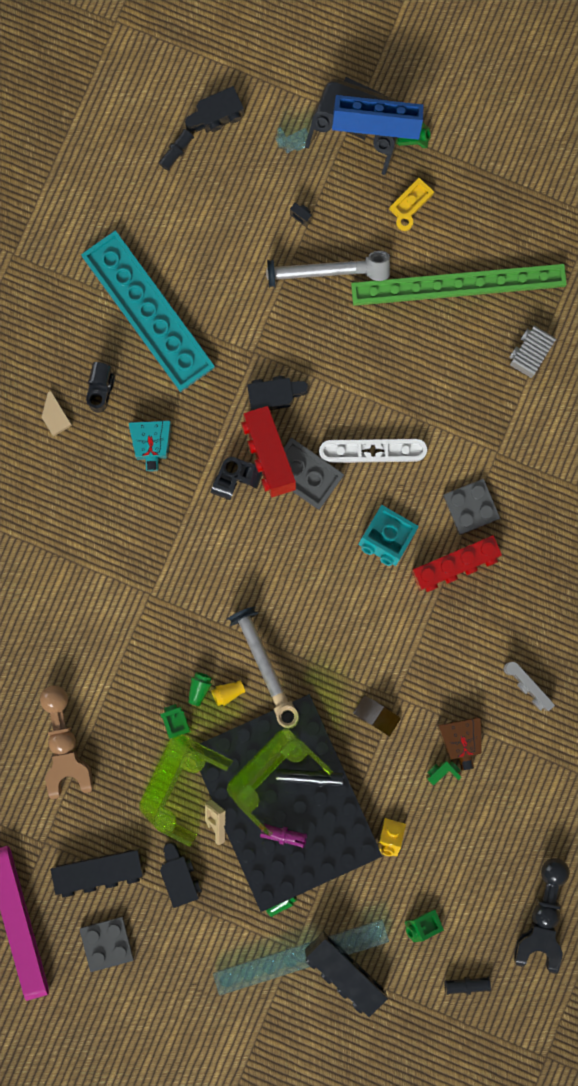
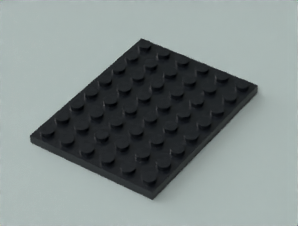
M310 694L292 702L299 714V722L293 728L287 729L282 727L278 723L275 711L273 710L190 748L211 799L225 810L224 829L260 912L383 857ZM286 711L282 715V721L285 723H291L294 719V714L291 711ZM277 768L319 771V769H323L324 772L344 773L343 787L328 785L318 787V785L276 782ZM263 824L279 828L288 827V830L307 834L305 847L301 848L287 843L281 845L279 841L261 838L260 834L263 833L261 832Z

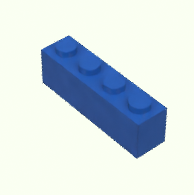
M336 95L332 130L419 140L423 123V104Z

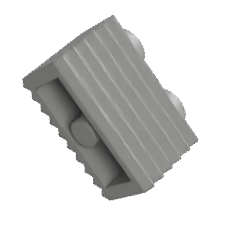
M535 325L532 330L527 328L521 338L524 343L520 348L516 346L510 356L513 359L510 366L530 378L534 376L556 340L555 337Z

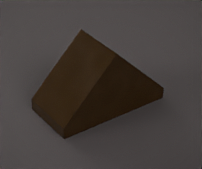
M365 695L353 712L354 715L389 737L401 720L399 716Z

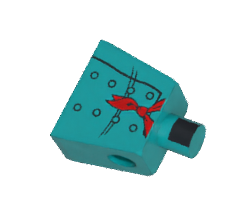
M171 422L129 423L137 460H145L146 471H158V459L168 458L172 430Z

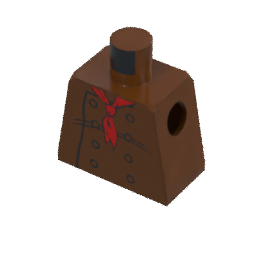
M472 718L437 725L449 759L459 758L461 771L474 769L472 756L482 753L481 719Z

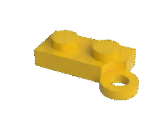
M420 178L389 208L397 217L396 225L401 231H408L412 228V216L434 195V191ZM407 219L409 221V224L407 226H403L401 224V220Z

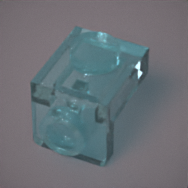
M279 127L277 128L275 140L279 148H284L287 154L295 149L299 151L305 148L308 132L304 128L286 137L282 128Z

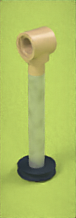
M256 606L246 608L227 618V620L231 621L229 626L240 625L276 705L274 711L278 723L284 728H293L299 722V714L292 701L288 702L251 620L259 612H255ZM291 711L294 714V719L291 723L282 721L284 712Z

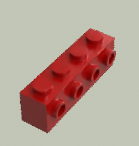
M265 406L243 413L244 422H241L244 435H249L250 441H248V446L251 454L255 453L257 457L254 462L258 473L262 472L264 478L261 479L264 491H269L272 498L296 490V481L269 407Z
M493 535L415 568L411 572L419 591L425 589L426 592H430L439 588L437 584L445 581L448 584L458 580L457 575L465 572L466 575H470L479 571L477 567L485 564L488 567L498 563L497 558L501 557L502 554Z

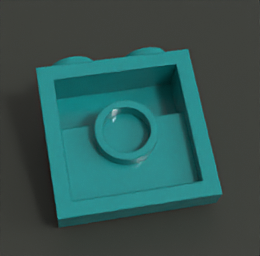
M381 505L358 545L361 546V550L368 555L375 554L380 557V561L383 564L396 566L419 526Z

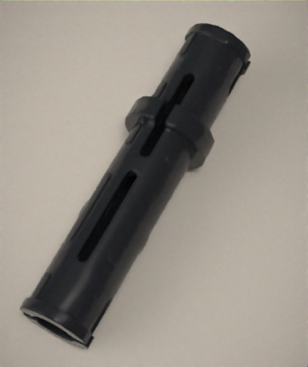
M277 768L276 782L318 785V787H323V785L343 787L344 773L324 772L323 769H319V771Z

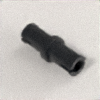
M183 129L175 142L168 146L169 150L158 164L169 171L176 160L184 155L183 151L194 139V136L186 129Z
M464 977V979L445 980L444 988L446 995L457 993L471 995V992H490L491 982L489 977L472 979Z

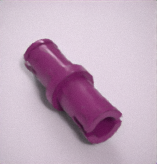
M265 823L261 829V832H263L260 834L261 838L279 841L281 845L287 843L301 848L305 847L307 834L288 830V827L279 828Z

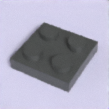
M484 479L443 495L459 535L500 519Z
M123 916L79 929L90 972L134 960Z

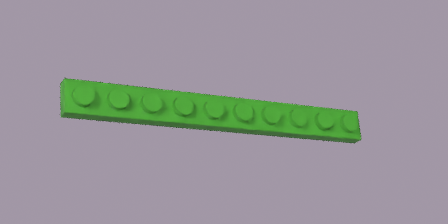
M564 264L355 282L351 283L353 306L558 288L565 287L567 284Z

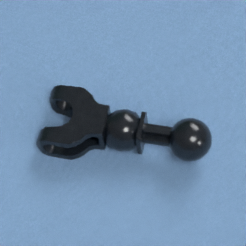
M559 858L548 859L542 865L541 876L546 883L543 899L537 898L538 905L535 906L532 912L533 922L530 929L520 935L516 941L514 963L516 966H525L530 954L535 951H541L546 954V967L549 973L557 974L559 972L563 952L555 939L556 930L554 928L560 921L559 909H561V905L556 902L559 886L564 885L570 875L568 865Z

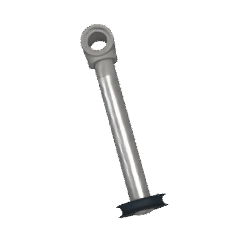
M374 251L364 261L274 267L273 258L271 261L267 259L268 267L266 269L269 288L275 287V280L363 273H366L372 280L383 281L390 276V256L384 251Z

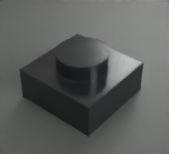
M294 203L290 208V216L307 228L312 222L311 211L303 204L299 206L297 203Z

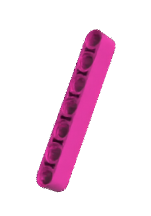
M4 846L0 848V911L25 1000L29 1001L49 995V987L12 852L9 846Z

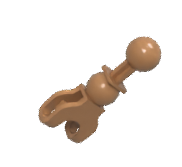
M56 685L45 688L40 695V704L46 712L50 713L53 730L48 731V735H50L48 746L54 754L52 756L53 765L45 777L48 795L52 800L58 799L61 795V781L65 777L77 779L81 791L84 793H90L93 790L91 768L86 762L78 758L77 751H74L76 739L70 731L72 727H66L63 710L67 706L68 695L62 687Z

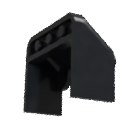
M331 79L324 87L317 105L305 148L309 149L318 131L328 132L331 130L336 95L401 101L339 79ZM375 135L374 148L378 152L387 155L382 175H386L392 162L399 140L398 137Z

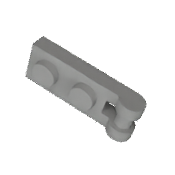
M509 662L504 665L505 674L513 675L518 680L517 686L524 694L529 693L534 698L532 703L540 711L542 709L549 711L555 706L517 663Z

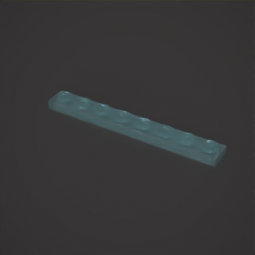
M382 919L329 936L348 955L389 942ZM311 942L213 972L219 996L309 968L310 966L305 960V948Z

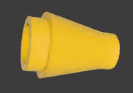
M237 681L215 686V689L211 690L217 706H225L239 695L245 693L242 682Z

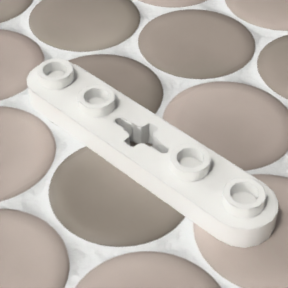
M419 439L328 440L320 446L319 454L321 459L328 463L421 461L427 454V446ZM371 445H374L375 449L384 450L385 452H377L372 457L371 453H362L361 451L369 450Z

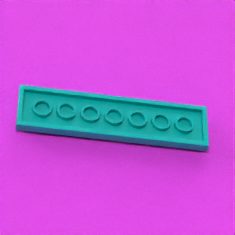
M116 230L81 254L84 261L180 393L215 368Z

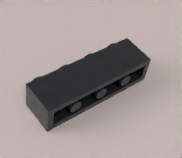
M140 848L53 866L50 869L55 895L62 894V898L73 896L75 891L83 890L84 893L96 891L97 886L105 885V888L119 886L118 882L127 880V884L140 881V877L145 875Z
M324 931L305 948L307 964L311 968H317L322 972L321 976L328 984L333 983L337 987L338 993L344 999L348 997L353 1002V1007L360 1014L364 1012L370 1017L388 1000L386 990Z

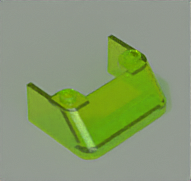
M287 729L277 732L233 777L227 786V792L233 801L268 836H271L273 833L252 812L259 804V795L255 789L285 758L291 762H300L309 754L329 775L332 773L318 756L292 731Z
M177 735L168 742L139 803V809L158 831L190 847L197 838V834L177 825L174 813L164 808L182 769L189 773H197L203 769L207 761L227 771L233 761L185 736Z

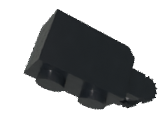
M234 86L198 101L196 106L197 112L186 117L185 125L186 130L190 133H195V131L198 132L202 129H205L207 133L209 131L216 132L227 123L233 124L240 121L244 116V108Z
M276 376L272 378V381L264 382V379L253 380L251 384H247L251 411L268 406L270 411L290 408L293 404V398L306 396L309 387L308 383L304 381L290 382V378H285V376Z
M172 841L166 843L163 849L166 862L163 863L160 872L172 906L176 908L198 900L202 889L198 879L194 880L192 872L195 870L191 859H187L186 855H180L176 843Z

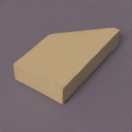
M48 392L42 419L51 434L56 436L72 425L52 392Z
M213 800L205 803V821L208 828L212 827L215 832L216 844L221 845L225 842V810Z

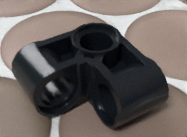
M93 362L86 396L89 408L95 413L103 412L107 408L115 381L112 367L101 362ZM95 397L102 398V402L99 405L92 404V400Z
M229 457L224 460L210 493L231 500L237 482L257 489L263 474L262 472L258 473L255 464L235 457ZM235 463L238 466V470L235 473H229L226 470V465Z

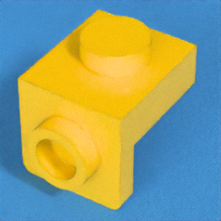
M387 818L384 819L378 847L383 855L398 856L406 824Z

